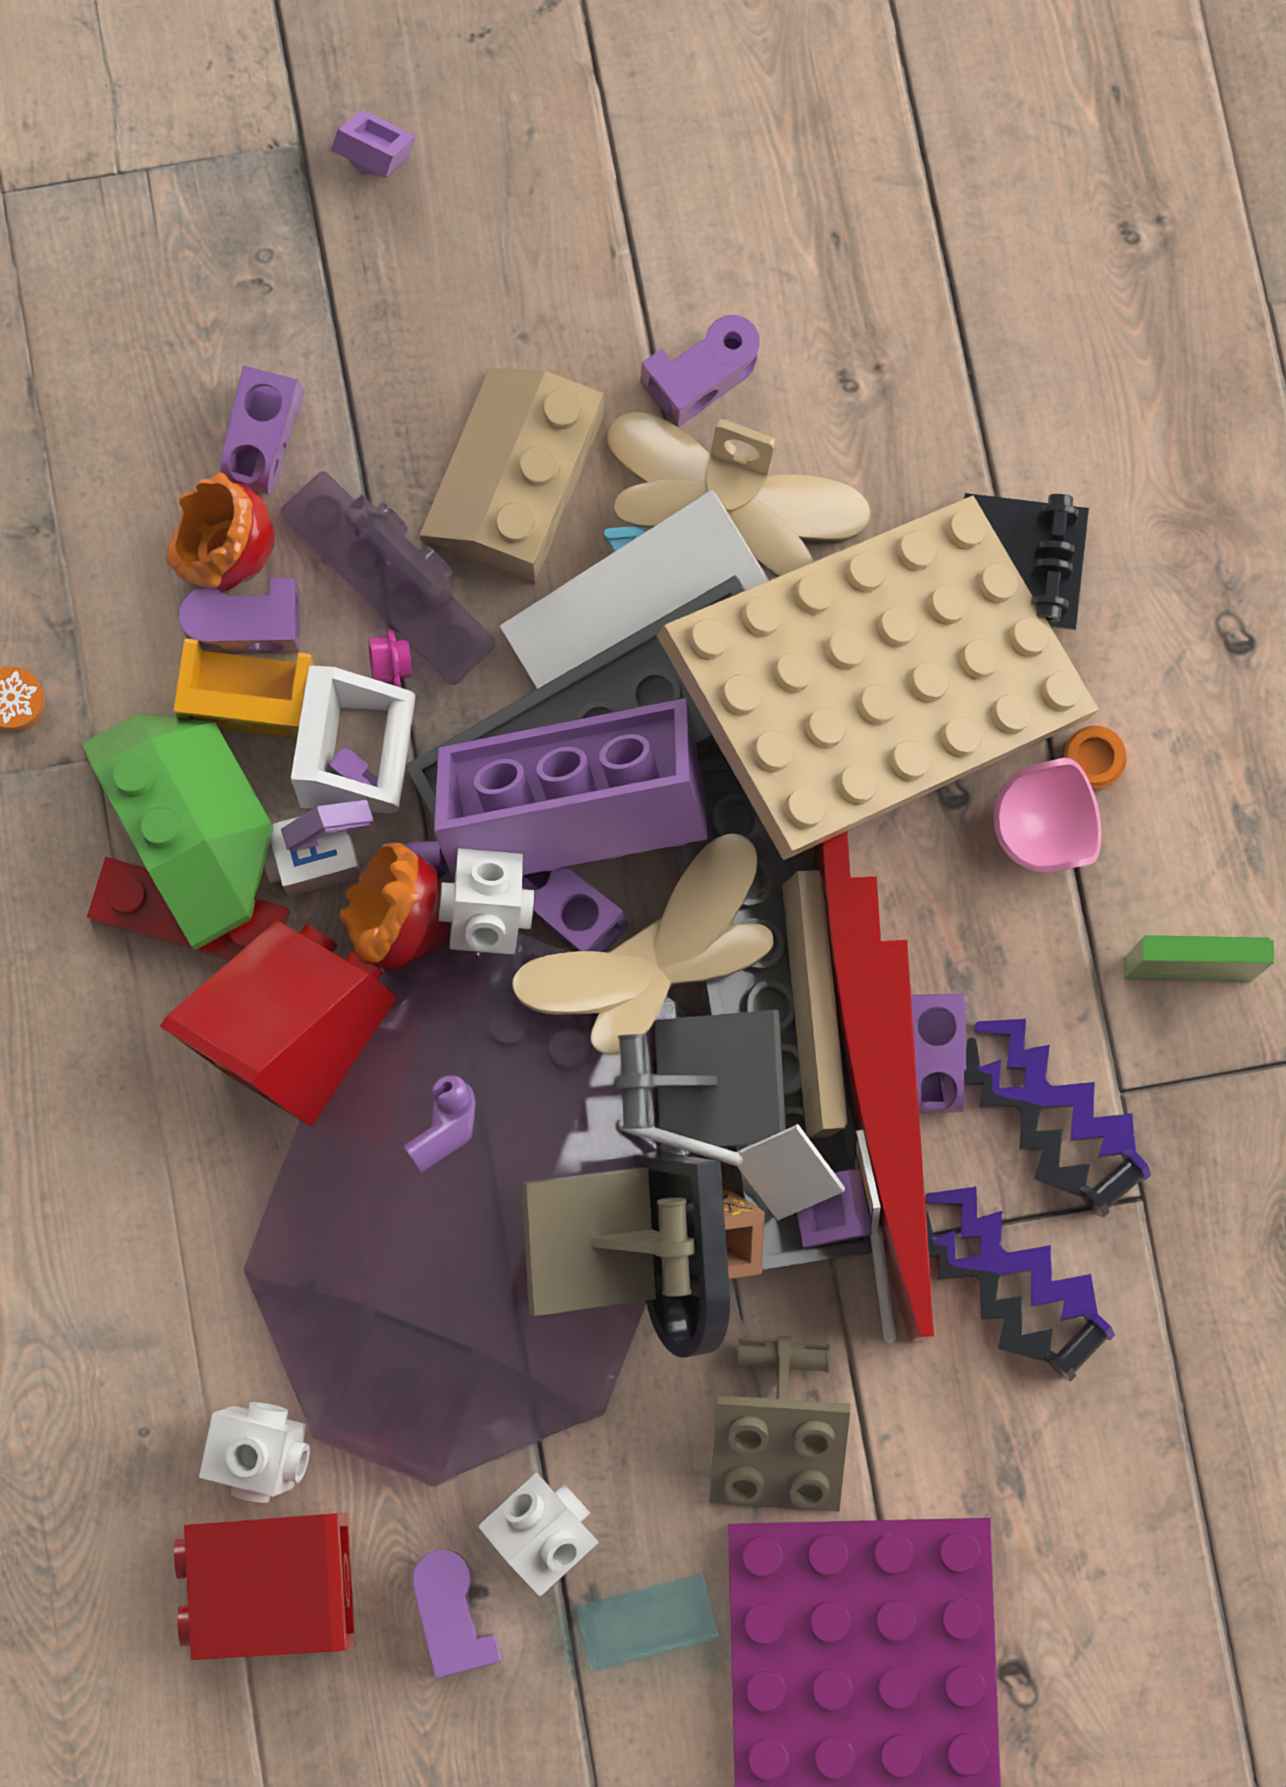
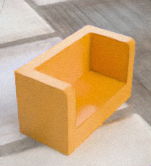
M185 638L173 711L177 718L215 722L219 730L297 739L309 665H316L312 655L298 652L297 662L203 651L198 640Z

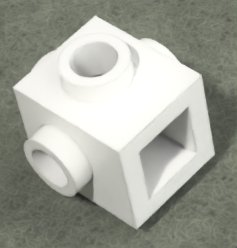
M458 848L454 883L442 882L440 894L439 921L451 922L450 949L515 955L518 928H531L534 890L522 889L523 854Z
M261 1402L249 1403L248 1409L231 1406L212 1413L199 1478L232 1486L231 1495L236 1498L259 1503L269 1502L270 1496L274 1497L294 1488V1483H299L305 1474L310 1454L309 1444L303 1443L307 1424L287 1419L288 1410L283 1407Z
M537 1472L478 1525L479 1529L507 1563L539 1596L543 1595L599 1543L582 1523L591 1514L589 1510L565 1484L554 1492Z

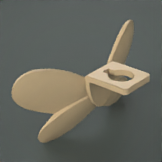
M633 412L624 414L612 423L608 431V446L615 458L634 476L646 482L629 487L617 496L614 503L615 512L625 523L640 527H654L713 490L758 563L777 577L813 563L811 554L801 539L814 541L849 539L857 536L868 525L870 518L868 502L857 490L847 484L811 475L769 476L777 440L764 433L719 419L715 427L711 452L709 454L694 438L682 429L649 413ZM729 440H739L748 443L758 452L750 453L749 457L736 453V447Z
M734 833L723 835L713 840L698 853L680 878L661 920H657L609 953L597 951L565 952L529 961L517 971L512 979V988L515 995L523 1005L541 1013L553 1015L599 1013L591 1034L593 1047L606 1055L620 1054L618 1036L645 1034L658 1016L668 989L672 984L702 982L730 976L754 965L772 949L774 943L773 935L764 925H731L754 881L758 863L755 847L749 839Z

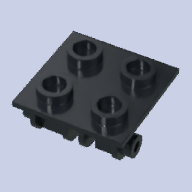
M965 493L964 499L970 496L975 497L1032 594L1031 604L1037 605L1036 616L1045 617L1050 627L1076 630L1089 508L1073 506L1074 498L1066 494H1051L1048 496V503Z

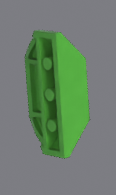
M136 713L83 742V748L98 780L146 869L193 950H197L251 920L255 905L254 897L263 873L274 827L216 723Z

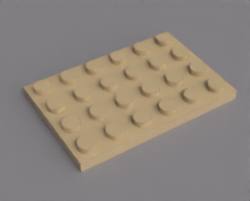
M974 496L965 498L665 624L656 635L783 860L1082 723L1099 710L1046 618L1036 616L1037 605L1031 604L1032 594Z

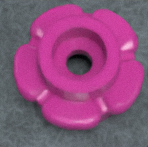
M387 629L386 636L368 638L372 679L400 687V678L412 677L408 640L396 641L395 633L392 629Z

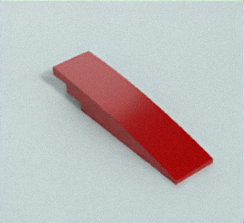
M848 831L814 846L816 870H820V874L823 876L839 1045L855 1131H864L879 1198L880 1216L878 1225L883 1230L887 1267L910 1343L924 1342L934 1337L908 940L881 941L877 876L851 877Z

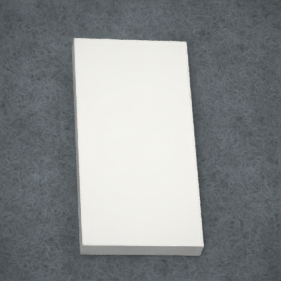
M711 490L500 625V628L538 689L734 575L740 579L745 590L768 582L769 579L717 494Z

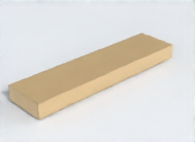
M820 870L797 871L782 885L806 1136L808 1138H825L844 1129L847 1125L823 876L820 874Z

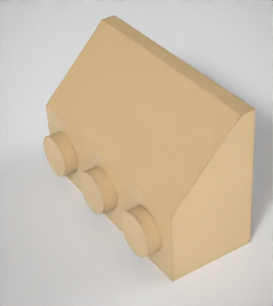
M489 368L421 530L420 539L536 583L605 416L604 393L548 371Z

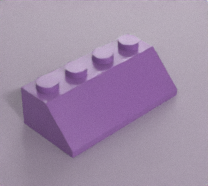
M687 698L439 747L434 832L453 882L458 848L523 854L522 875L706 840V794Z

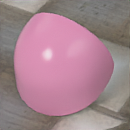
M1061 758L1021 769L1011 776L1001 788L995 801L993 813L994 831L999 844L1007 856L1014 862L1028 870L1046 873L1082 867L1096 861L1099 856L1102 837L1099 808L1090 781L1083 769L1073 759Z

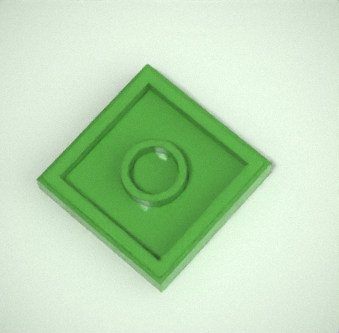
M1145 935L1124 957V979L1252 982L1274 964V940H1270V937Z

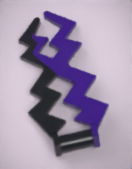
M1026 1019L976 1022L974 1027L976 1033L1010 1036L1006 1069L1025 1070L1024 1086L1000 1088L1001 1060L980 1067L977 1041L973 1037L967 1040L964 1086L984 1085L979 1108L1016 1107L1020 1110L1019 1150L1042 1151L1034 1180L1082 1197L1084 1202L1097 1216L1105 1217L1109 1213V1208L1139 1181L1147 1180L1151 1176L1148 1164L1136 1152L1133 1113L1094 1117L1095 1082L1058 1086L1050 1085L1046 1079L1050 1045L1025 1049ZM1073 1107L1070 1142L1103 1138L1098 1158L1121 1155L1123 1162L1093 1188L1086 1185L1090 1164L1059 1167L1063 1129L1037 1131L1042 1108Z
M976 1186L933 1192L926 1195L925 1201L929 1205H962L961 1239L980 1238L979 1256L956 1259L955 1230L934 1239L929 1213L926 1211L929 1258L939 1257L937 1280L976 1277L980 1286L981 1320L1004 1319L998 1349L1048 1363L1063 1379L1071 1382L1076 1377L1075 1372L1105 1340L1110 1341L1115 1336L1112 1327L1098 1315L1092 1275L1087 1274L1052 1281L1051 1245L1006 1252L1001 1245L1002 1211L977 1218ZM1031 1272V1307L1064 1301L1060 1321L1084 1317L1086 1323L1056 1354L1050 1350L1053 1329L1022 1335L1023 1296L997 1299L1000 1276Z

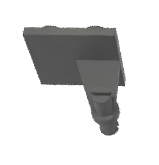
M779 1010L655 1020L657 1075L647 1073V1035L627 1034L618 1036L621 1075L614 1076L615 1090H622V1129L651 1128L648 1089L658 1090L660 1129L721 1147L755 1144L786 1130ZM661 1143V1150L679 1149Z

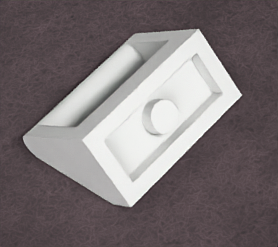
M309 665L291 774V782L300 808H315L322 805L367 800L370 811L373 813L398 812L416 695L409 690L336 667ZM341 708L388 711L377 787L331 774L329 764L334 757Z

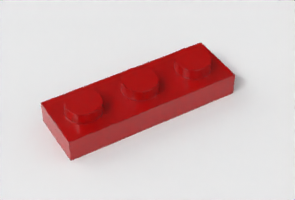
M105 857L87 918L92 922L193 950L148 870L145 867ZM254 898L255 905L251 920L195 951L232 960L277 920L287 926L291 911L288 907Z

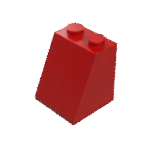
M277 920L172 1010L159 1027L222 1073L312 1128L397 997L378 982L384 972L375 964L361 959L358 953L351 951L347 958L343 959L333 953L338 945L313 927L305 924L301 932L298 933Z
M348 1512L184 1525V1538L175 1539V1574L177 1579L187 1578L188 1605L178 1606V1638L180 1646H190L191 1660L347 1651L356 1645Z

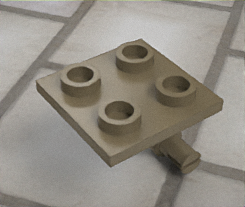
M642 1167L521 1183L530 1315L541 1316L656 1299L653 1254L662 1258V1294L665 1296H684L692 1293L690 1289L688 1255L695 1253L694 1238L687 1237L686 1199L665 1198L658 1200L660 1232L652 1230L649 1172L647 1168Z
M778 1336L777 1342L742 1340L739 1338L737 1367L776 1368V1399L717 1396L709 1503L840 1512L850 1404L789 1400L790 1369L825 1371V1373H828L830 1344L791 1343V1336Z

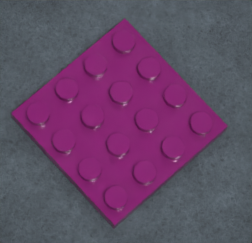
M991 1518L728 1524L734 1787H1001Z

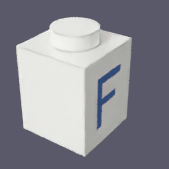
M299 817L272 824L274 829L264 866L270 884L281 881L288 897L358 879L361 870L352 837L347 835L346 831L326 834L317 840L319 846L293 851L292 849L287 850L281 828Z

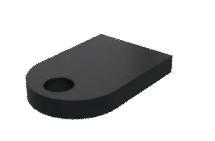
M663 1152L634 1155L635 1168H647L649 1172L652 1230L660 1232L659 1206L657 1201L665 1198L686 1199L687 1237L694 1238L695 1253L688 1255L690 1289L692 1293L684 1296H665L662 1294V1258L653 1254L656 1299L646 1301L652 1325L665 1348L677 1357L686 1358L713 1353L720 1347L725 1338L730 1317V1289L721 1162Z

